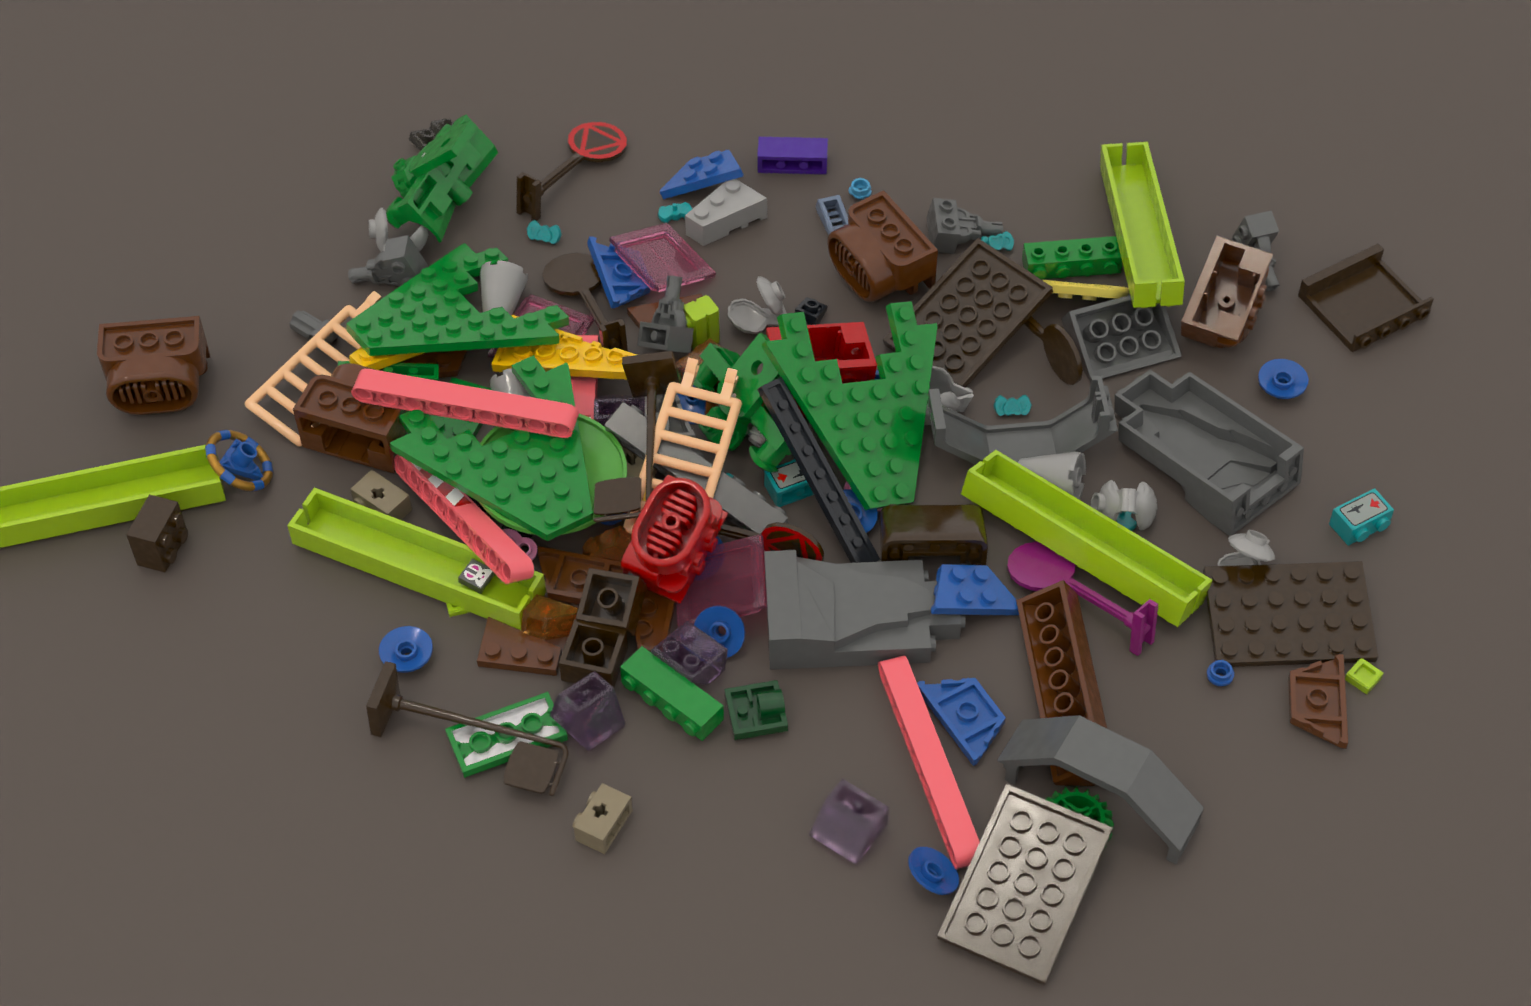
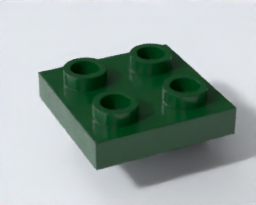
M778 680L724 689L734 740L788 731L782 690L779 688Z

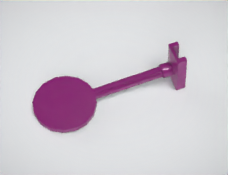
M1037 541L1025 543L1015 548L1009 555L1007 570L1011 579L1019 586L1031 591H1039L1064 580L1077 595L1121 620L1126 627L1131 629L1130 652L1139 656L1144 641L1150 645L1154 643L1158 603L1149 599L1135 612L1126 611L1074 580L1075 564Z

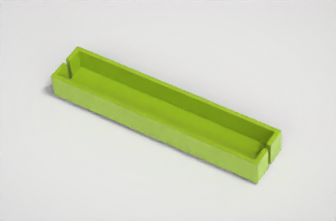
M1148 142L1127 143L1125 165H1122V143L1102 144L1100 170L1133 308L1155 307L1156 303L1167 307L1183 305L1185 280Z
M206 445L2 486L0 487V548L135 520L149 495L177 501L180 510L226 501L223 481L211 468L206 458Z
M994 450L983 459V462H978L967 472L961 495L1137 603L1143 605L1149 599L1158 603L1157 615L1167 622L1179 627L1190 614H1193L1204 603L1207 591L1213 581L1212 579L1001 452Z
M315 487L302 504L303 509L299 508L287 525L292 544L442 602H448L455 607L459 606L468 612L486 619L488 617L521 631H523L533 614L532 609L536 610L546 593L544 574L534 571L531 579L505 584L495 574L480 594L458 582V577L472 558L486 565L466 544Z

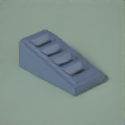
M840 195L817 200L816 210L828 235L832 231L848 224V216ZM832 209H835V210H836V211L829 212V213L827 212L828 210H832ZM838 216L839 218L830 219L829 217ZM835 223H842V225L832 226Z

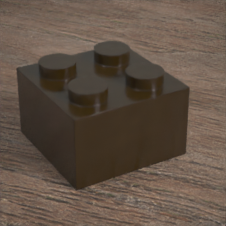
M149 495L126 534L137 565L166 573L170 564L175 562L177 551L181 544L186 542L188 537V529L177 501Z
M589 568L576 619L624 629L628 636L634 637L647 585L639 576Z
M575 619L559 661L561 681L613 692L620 673V666L623 664L628 649L626 630Z

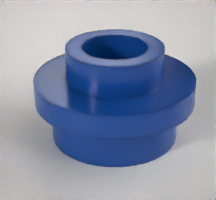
M1217 660L1209 665L1207 678L1216 686H1227L1233 681L1234 670L1227 661Z

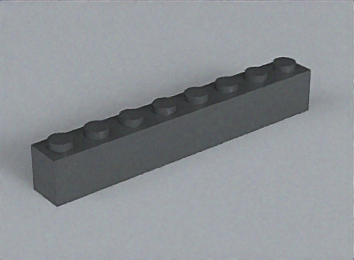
M623 402L604 425L605 430L609 433L611 432L621 445L642 460H645L647 418L643 416V412L634 405L628 406ZM661 440L658 454L712 468L713 462L711 464L705 460L704 455L699 450ZM655 463L653 465L656 470L665 476L671 475L675 478L690 479L698 483L704 490L706 488L708 477ZM722 468L713 499L720 503L723 511L728 512L727 520L738 528L754 531L759 534L768 524L775 522L788 523L787 514L783 509L776 505L772 507L766 503L763 495L757 491L752 493L745 488V484L735 476L729 477Z

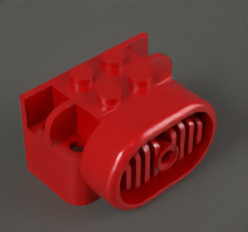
M864 322L807 325L814 360L837 359L842 384L874 380L877 363ZM779 327L766 328V334L770 341L782 340ZM796 402V404H797V406H798L800 412L802 413V415H803V417H804V419H805V418H806L805 414L803 413V411H802L801 408L799 407L798 403Z
M667 475L663 482L651 492L633 526L631 542L621 561L623 574L639 576L647 585L648 590L681 605L696 575L700 576L706 566V561L704 560L708 552L712 553L718 543L716 537L728 516V512L723 511L720 503L709 497L698 483L690 479L675 478Z

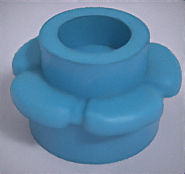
M864 178L853 180L851 187H849L850 195L859 200L869 197L872 193L869 181Z

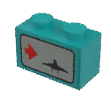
M795 459L778 465L776 468L779 471L776 473L764 471V486L774 504L778 507L814 495Z
M1374 488L1334 508L1329 525L1349 546L1356 541H1364L1370 534L1376 531L1381 532L1388 528L1391 524L1394 509Z

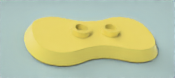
M1043 280L1052 286L1053 293H1057L1059 298H1072L1073 295H1082L1083 300L1096 301L1097 297L1117 299L1130 294L1127 287Z

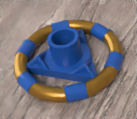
M222 430L215 432L207 440L205 446L206 458L214 472L226 483L245 491L262 490L270 483L273 476L272 463L265 450L252 438L237 431ZM223 440H234L221 460L218 461L216 444ZM256 456L261 461L263 475L253 461ZM233 474L247 477L255 481H244L236 478V476H234Z

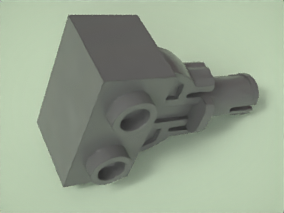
M933 198L926 217L929 240L938 249V253L954 254L957 244L976 240L981 235L996 236L1003 233L1002 222L983 221L978 214H970L968 211L957 207L956 200Z
M1272 210L1245 216L1233 234L1232 241L1271 253V244L1279 233ZM1273 257L1268 267V277L1265 281L1267 292L1273 291L1280 286L1273 269L1276 263Z
M409 235L387 239L384 251L380 252L376 258L367 260L366 266L349 269L348 277L352 284L370 280L374 284L386 283L401 286L419 274L423 268L429 266Z
M667 275L665 297L659 299V306L653 315L652 322L640 321L637 346L667 351L691 352L693 328H686V316L683 311L684 302L680 299L683 277Z

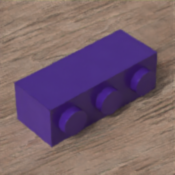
M759 137L758 173L827 174L828 138Z

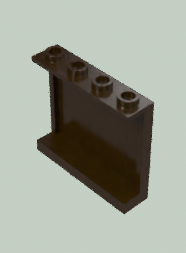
M1379 244L1373 245L1302 279L1298 297L1352 353L1361 348H1367L1371 343L1379 339L1387 338L1391 333L1399 329L1407 328L1417 320L1425 319L1431 312L1430 309L1434 300L1432 297H1429L1422 301L1381 260L1384 249Z

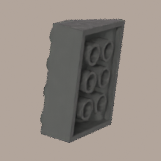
M1128 295L1069 311L1061 318L1064 329L1078 349L1082 368L1089 381H1091V376L1101 375L1102 379L1182 357L1166 306H1160V303H1156L1155 307L1133 308L1131 296Z

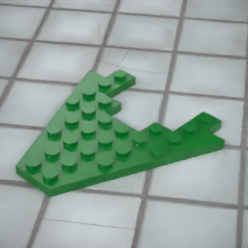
M464 243L431 266L423 268L419 274L347 322L346 325L347 332L369 356L558 344L559 334L555 329L569 325V316L557 305L549 306L536 312L526 313L517 318H513L502 306L480 313L463 295L478 291V282L473 277L480 275L483 264L491 261L490 265H497V261L508 262V258L497 247L475 253Z
M912 301L890 303L886 306L896 352L880 354L875 357L880 376L878 380L842 384L837 359L815 361L804 312L779 315L777 320L782 340L762 343L763 350L780 377L783 378L789 391L865 511L884 508L890 504L907 505L914 502L937 323L917 325Z
M534 355L512 365L513 374L531 397L567 403L575 407L567 362L547 372ZM421 410L408 411L399 415L400 423L408 434L390 442V448L394 453L542 539L549 541L593 520L578 420L576 421L572 436L568 438L516 430L481 446L470 429L446 439L429 414H424Z

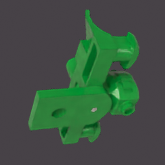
M466 114L456 119L452 126L446 124L436 135L435 139L428 143L417 156H412L406 160L402 157L393 165L395 170L391 178L395 188L403 197V199L397 197L386 210L387 221L394 228L399 229L401 225L408 221L418 223L428 228L435 235L439 243L442 242L455 206L463 204L470 198L473 193L470 187L498 154L495 145Z
M759 333L741 356L738 353L709 343L700 355L703 362L699 366L693 383L696 388L714 392V385L720 381L717 393L721 394L727 369L738 370V381L732 397L740 399L742 406L728 451L736 450L750 433L748 424L751 423L767 439L760 448L750 446L749 453L752 460L758 467L767 472H778L779 470L776 468L786 455L792 453L757 390L761 386L780 378L779 373L762 348V343L770 341V339L766 335ZM763 363V369L761 373L757 374V369L759 365ZM719 404V406L712 407L706 416L727 420L730 407ZM699 424L700 430L710 442L720 443L723 430Z

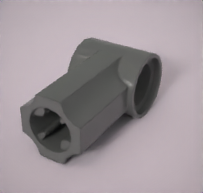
M298 310L292 315L289 324L292 330L306 337L309 341L330 320L322 322L304 310ZM332 332L324 341L331 344L339 336Z

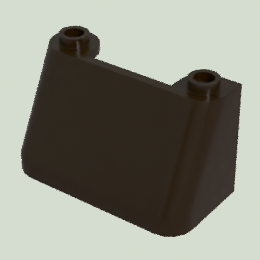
M890 504L881 509L879 518L881 562L908 561V556H960V563H965L967 560L972 565H986L988 540L983 510L974 504Z

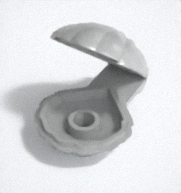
M381 207L375 215V219L368 220L370 239L375 238L380 252L385 250L386 240L388 239L386 211ZM421 225L410 237L418 251L422 250L426 244L429 229Z
M762 276L757 278L758 289L768 308H761L756 303L747 299L732 301L728 307L727 315L734 327L748 334H758L767 326L779 327L777 317L781 314H787L782 302L786 297L777 281L771 283Z
M932 365L929 389H939L942 406L955 412H964L974 396L973 391L970 388H964L955 384L953 378L944 368ZM928 403L924 425H931Z
M1110 480L1102 486L1099 493H1094L1091 499L1092 508L1116 521L1119 513L1129 511L1135 514L1140 531L1151 526L1156 518V511L1158 509L1157 498L1153 489L1143 481L1139 483L1136 491V489L1131 488L1119 490L1115 481Z
M1248 530L1247 534H1234L1228 537L1230 545L1239 552L1224 555V557L1219 559L1218 566L1261 565L1260 561L1268 562L1275 560V554L1268 545L1270 540L1264 534L1255 530Z

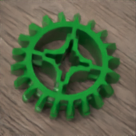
M1065 787L1062 794L1055 791L1052 794V798L1047 797L1045 799L1114 828L1112 811L1107 810V802H1099V794L1093 797L1089 796V789L1084 793H1080L1078 787L1073 792H1069Z

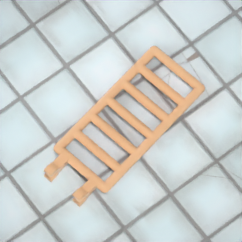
M373 291L358 309L351 305L345 306L245 401L246 408L298 447L302 446L300 436L257 403L268 395L294 415L293 408L296 403L274 387L285 379L303 393L308 384L291 372L299 363L316 375L331 376L329 371L308 356L316 347L337 363L338 361H350V359L324 340L334 332L357 350L361 348L341 324L349 316L353 319L381 299V295Z
M688 357L681 384L676 382L669 383L655 425L653 465L655 463L708 477L705 491L709 497L713 498L742 406L740 399L732 397L738 381V370L727 369L721 394L695 388L693 383L699 370V361ZM676 393L730 407L727 420L672 407ZM673 417L723 430L720 443L717 444L667 431L665 427L668 418ZM661 440L716 454L712 468L658 454ZM646 456L639 475L642 479L641 509L630 513L641 511L646 503L642 501L646 490ZM652 478V488L657 487L663 480ZM637 518L625 519L623 526L625 533L632 534Z

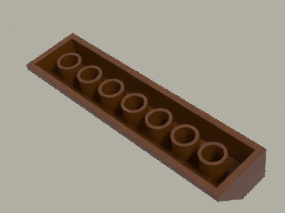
M1062 580L1016 600L1040 718L1080 715L1107 728L1077 593ZM1050 765L1055 785H1096L1059 766Z

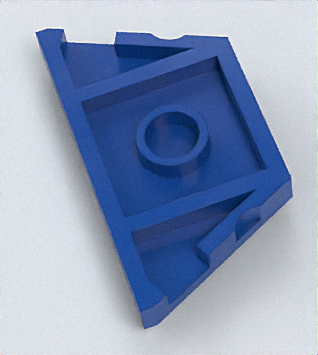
M730 150L715 151L708 156L694 157L689 160L660 190V194L663 199L743 177L744 174Z
M589 237L587 245L611 308H617L650 293L652 283L639 252L622 248L613 243H610L608 247L596 243L597 238Z
M942 564L937 570V585L934 588L933 594L935 595V602L931 607L932 614L1019 615L1015 597L987 565Z
M963 678L958 681L952 679L941 680V684L925 685V681L917 682L924 701L973 766L977 765L1005 724L1006 717L976 678Z

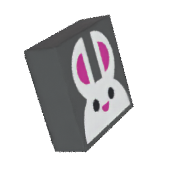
M472 558L458 577V582L481 594L495 573L488 566Z

